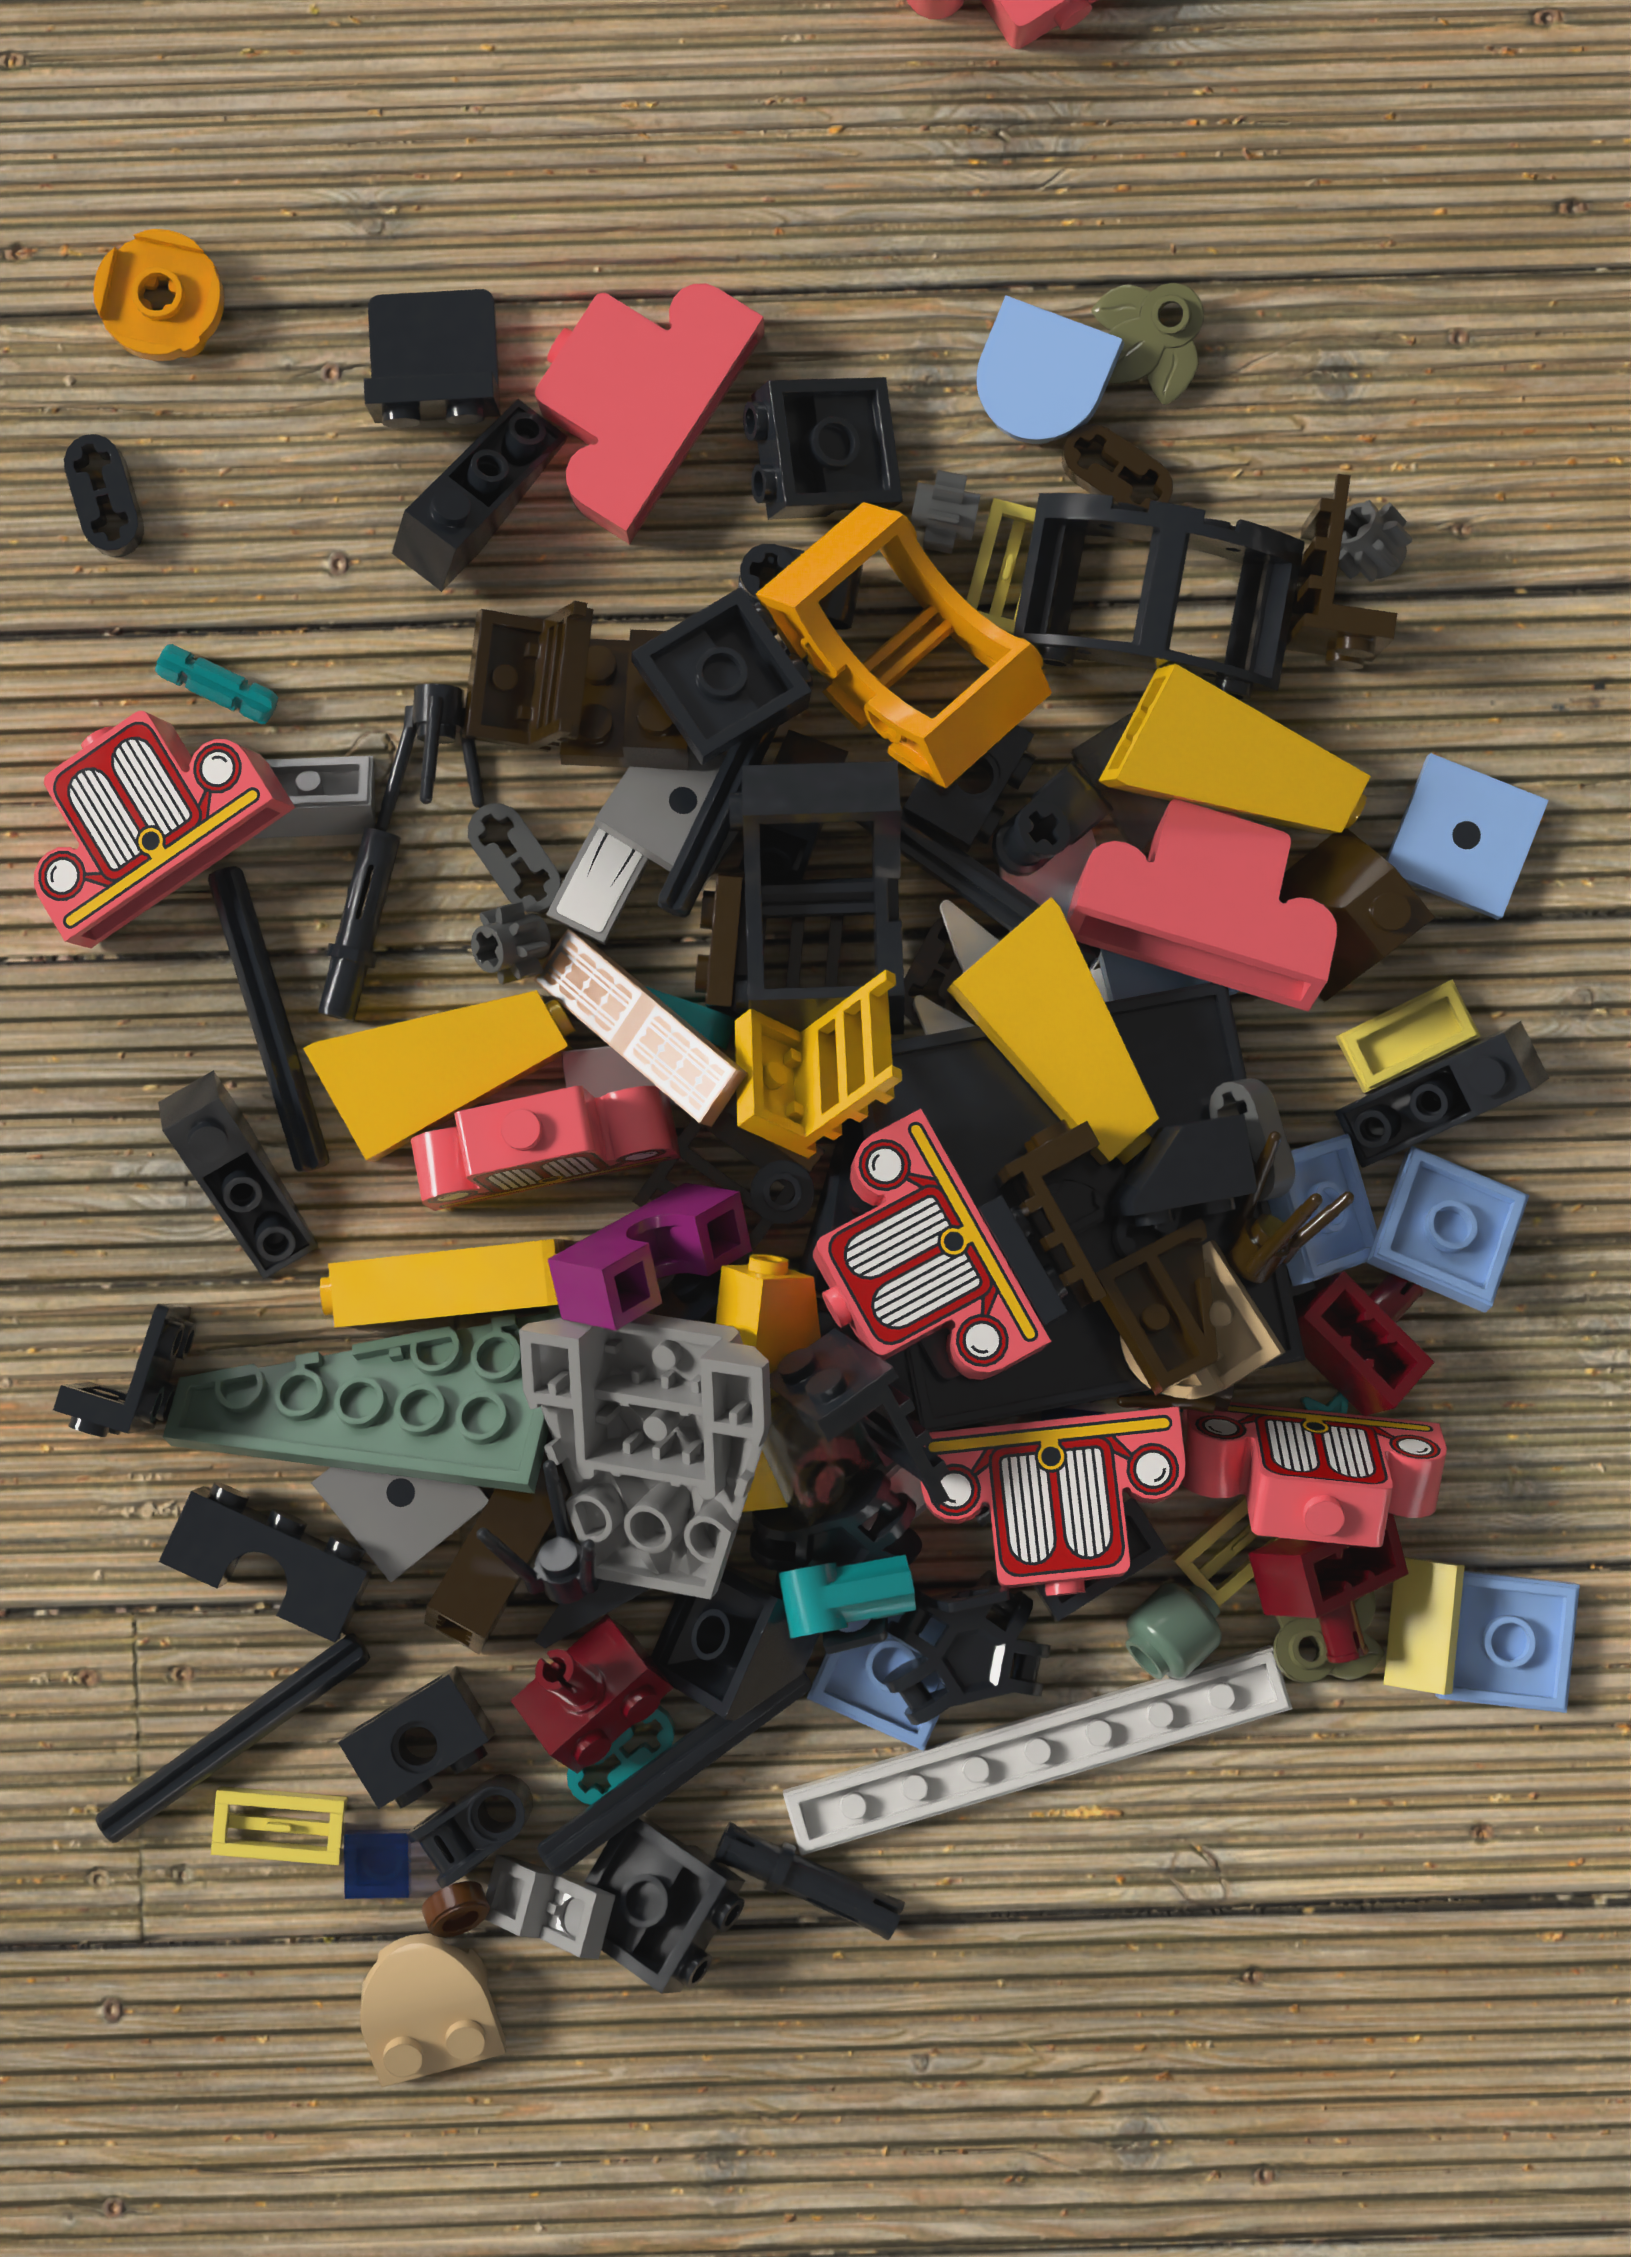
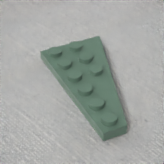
M559 1305L550 1306L548 1313L517 1318L515 1313L491 1318L490 1324L452 1330L450 1326L353 1344L350 1351L324 1356L319 1351L295 1355V1361L258 1368L253 1363L180 1377L163 1438L173 1447L535 1493L549 1429L541 1407L530 1409L523 1392L519 1330L527 1323L561 1318Z

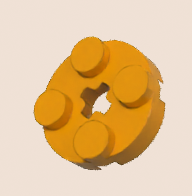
M150 229L134 234V240L126 242L119 249L114 247L104 256L95 276L93 288L94 304L106 330L126 351L146 360L171 361L180 357L191 358L198 355L204 349L207 340L216 331L224 310V288L216 266L194 240L178 232L165 229ZM159 281H168L169 291L175 295L173 302L165 305L162 310H153L151 302L143 298L145 290H156Z

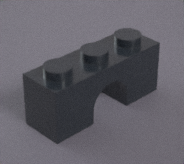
M214 1482L211 1489L202 1486L192 1490L160 1557V1563L218 1589L230 1581L236 1565L244 1554L250 1552L267 1554L279 1562L287 1578L286 1595L276 1616L334 1643L344 1636L376 1565L362 1559L366 1552L362 1547L334 1535H331L326 1543L304 1533L308 1524L287 1512L272 1509L270 1515L267 1516L246 1506L249 1500L248 1495L228 1485Z

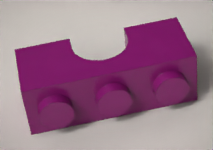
M683 1183L548 1258L561 1318L616 1331L662 1304L658 1278L680 1273L710 1276L720 1270L723 1265H728L751 1252L752 1247L740 1191Z

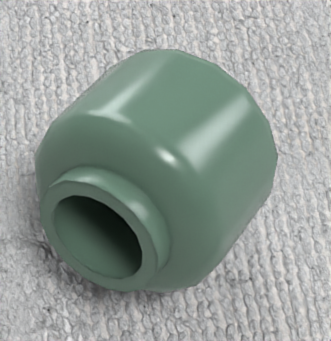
M1164 1583L1128 1618L1126 1627L1130 1638L1125 1642L1126 1648L1135 1661L1153 1677L1161 1680L1167 1675L1175 1679H1184L1221 1643V1629L1215 1619L1220 1614V1609L1215 1601L1198 1586L1193 1585L1187 1590L1177 1584Z

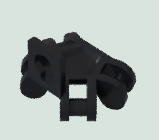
M879 1469L872 1470L858 1481L850 1499L839 1513L808 1520L796 1513L792 1507L752 1511V1522L756 1530L750 1537V1553L758 1564L768 1569L777 1570L775 1584L776 1589L781 1592L779 1573L835 1562L837 1567L901 1555H906L908 1565L916 1560L922 1549L920 1537L914 1530L909 1528L915 1516L917 1505L906 1493L900 1492L896 1494L890 1489V1478ZM878 1512L876 1521L868 1531L861 1524ZM888 1617L874 1620L871 1618L867 1625L854 1632H843L840 1630L823 1632L825 1651L828 1654H833L886 1640L888 1637Z
M991 1570L985 1572L978 1579L974 1587L929 1597L914 1588L916 1610L905 1612L898 1622L890 1620L888 1623V1635L922 1656L900 1665L883 1680L891 1693L899 1692L907 1704L908 1708L904 1714L911 1725L925 1723L953 1706L1014 1692L1031 1696H1042L1044 1684L1037 1681L1041 1657L1049 1658L1051 1645L1017 1638L1030 1617L1033 1609V1600L1022 1591L1014 1595L1008 1588L1002 1587L998 1582L997 1574ZM990 1610L1000 1616L999 1627L985 1618ZM931 1617L946 1625L934 1646L919 1637ZM1014 1653H1016V1655H1015V1660H1014V1665H1013L1012 1676H1010V1671H1011L1013 1656H1014ZM935 1671L945 1688L929 1693L922 1680Z

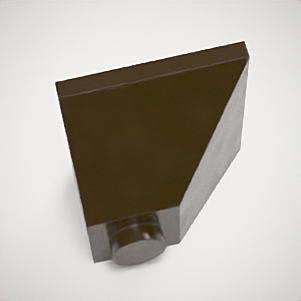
M1344 828L1342 833L1330 835L1285 871L1279 900L1282 903H1287L1288 900L1299 897L1313 899L1323 904L1332 913L1337 923V938L1328 981L1318 996L1322 1003H1325L1389 955L1435 918L1397 869L1348 828Z

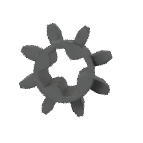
M938 470L935 485L918 482L910 522L916 531L925 533L924 549L952 554L955 539L972 541L981 494L965 491L967 475Z
M1367 500L1365 503L1354 504L1346 509L1338 567L1348 578L1352 579L1361 572L1369 582H1373L1375 579L1391 575L1404 562L1407 554L1406 545L1412 542V538L1403 528L1407 521L1390 502L1380 510L1370 500Z
M521 901L503 905L479 914L483 926L478 927L474 931L471 939V949L476 963L482 970L488 973L497 972L499 984L502 985L543 972L539 960L548 955L551 947V937L546 923L540 916L534 913L525 914V908Z

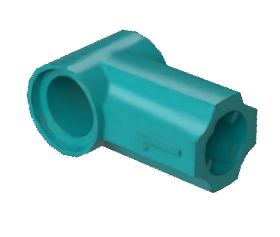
M906 1555L837 1567L835 1562L779 1573L790 1638L848 1628L849 1622L871 1618L873 1620L916 1610L914 1585Z

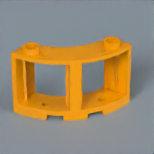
M862 502L756 593L760 604L771 614L776 624L778 635L789 651L796 653L801 659L807 655L809 663L829 681L830 685L822 693L860 731L870 723L878 734L892 742L887 752L891 757L915 773L945 788L951 785L1052 694L1042 670L1043 659L1034 645L1026 639L1018 638L1001 629L973 608L937 570L918 543L917 533L913 524L899 511L888 510ZM880 550L895 574L923 607V610L861 663L838 635L818 602ZM950 635L972 656L990 669L932 719L905 703L891 692L889 688Z

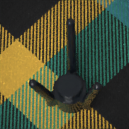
M420 684L414 687L413 705L405 706L404 727L381 803V810L376 823L377 830L386 832L389 828L416 734L417 739L424 742L420 801L423 804H429L432 801L439 744L454 743L456 732L460 733L472 804L476 808H481L485 804L475 740L461 738L465 713V690L445 684Z
M546 1460L543 1464V1470L557 1535L556 1538L547 1541L541 1547L536 1556L535 1567L531 1568L488 1529L480 1528L477 1531V1538L524 1581L530 1594H538L544 1591L550 1600L558 1604H570L579 1601L587 1593H594L598 1590L599 1585L594 1574L595 1542L587 1539L583 1542L582 1547L579 1543L575 1542L570 1528L556 1464L553 1460Z

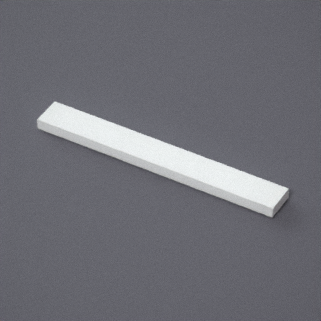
M1268 1645L1198 1666L1184 1679L1164 1676L1161 1680H1150L926 1747L924 1751L919 1749L783 1790V1796L802 1856L1292 1709L1282 1673L1274 1659L1273 1646Z

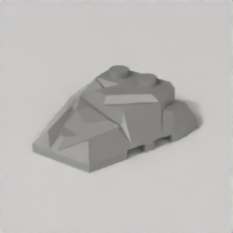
M647 1313L616 1331L568 1321L562 1318L527 1323L519 1330L523 1392L529 1408L536 1409L541 1407L553 1440L546 1444L544 1448L549 1460H553L556 1465L562 1464L573 1496L565 1502L580 1546L582 1547L583 1542L587 1539L595 1542V1577L711 1599L718 1591L739 1526V1520L771 1425L769 1360L754 1346L743 1345L740 1333L735 1327Z

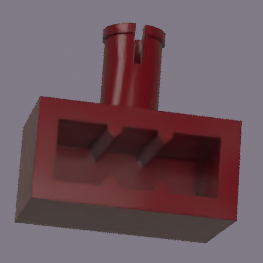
M1345 1271L1315 1281L1316 1288L1305 1292L1294 1304L1305 1358L1363 1416L1396 1408L1435 1363L1396 1324L1418 1297H1421L1427 1291V1288L1415 1283L1411 1285L1408 1283V1280L1391 1273L1383 1279L1369 1296Z
M1388 1513L1383 1545L1381 1547L1280 1538L1248 1553L1264 1615L1318 1618L1327 1650V1660L1330 1663L1353 1661L1359 1659V1655L1365 1656L1369 1652L1368 1646L1364 1641L1354 1600L1409 1574L1395 1518L1391 1513Z
M606 1614L566 1651L560 1649L548 1651L546 1654L554 1661L551 1665L543 1658H540L535 1668V1679L510 1701L547 1753L578 1774L585 1767L591 1766L603 1759L611 1749L612 1743L634 1723L641 1722L652 1715L658 1708L660 1700L674 1687L634 1634Z

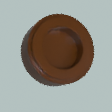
M464 1881L449 1885L435 1892L424 1902L421 1910L429 1932L434 1936L447 1938L461 1935L477 1927L487 1917L490 1906L480 1883Z

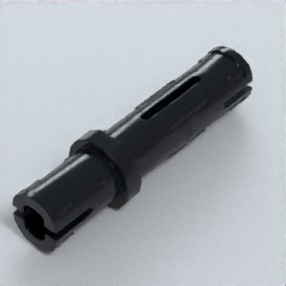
M364 828L335 944H328L325 955L331 958L318 1009L319 1014L349 1022L355 1021L368 968H375L378 957L372 953L383 907L387 899V891L401 840L395 834L373 828Z
M729 1822L718 1843L719 1848L715 1851L714 1861L729 1867L731 1866L763 1881V1889L776 1894L781 1889L842 1919L864 1927L886 1940H889L893 1935L901 1917L898 1914H901L905 1905L904 1901L885 1895L857 1880L796 1854V1846L784 1841L779 1846L748 1832L732 1822Z

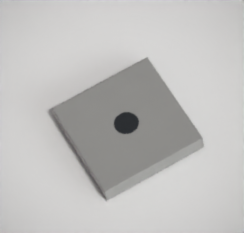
M690 748L689 770L629 766L596 816L594 825L666 870L671 871L722 765L725 755L721 753L701 765ZM729 830L701 891L704 890L741 831L730 832Z
M330 1467L311 1482L390 1583L481 1511L490 1499V1496L481 1486Z

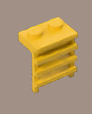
M885 969L802 1032L752 1008L735 1020L736 1064L748 1073L736 1090L737 1126L799 1155L810 1158L817 1153V1140L825 1136L834 1141L842 1135V1123L851 1118L861 1122L867 1118L868 1104L875 1099L885 1104L894 1099V1086L902 1081V1070L893 1066L889 998L887 991L896 985V974Z

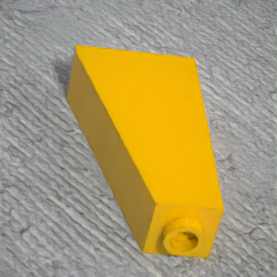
M1173 664L1156 669L1099 782L1110 788L1168 801L1178 799L1215 811H1229L1244 818L1316 834L1342 833L1344 828L1351 827L1359 818L1367 800V796L1363 794V791L1371 776L1183 667Z
M1050 897L949 986L947 991L1060 1120L1066 1119L1071 1129L1088 1121L1100 1143L1090 1154L1100 1165L1110 1162L1115 1157L1125 1165L1151 1142L1152 1137L1147 1133L1146 1129L1156 1122L1159 1117L1060 906Z
M535 990L317 1041L303 1049L365 1160L376 1162L411 1142L413 1137L429 1132L454 1118V1113L477 1105L562 1056L561 1052L573 1050L565 1036L576 1030L558 1000L553 999L546 1003L543 996Z
M549 1239L328 1263L329 1277H321L322 1310L325 1316L333 1315L334 1328L558 1305L548 1258L565 1250L564 1239Z
M755 1254L750 1255L749 1264L723 1265L721 1267L715 1324L735 1327L740 1333L743 1345L754 1346L769 1360V1371L772 1373L777 1369L779 1362L785 1356L798 1349L807 1348L821 1338L815 1282L812 1276L788 1269L789 1260L786 1258ZM771 1400L770 1429L764 1442L754 1479L742 1512L837 1502L839 1489L833 1440L828 1443Z

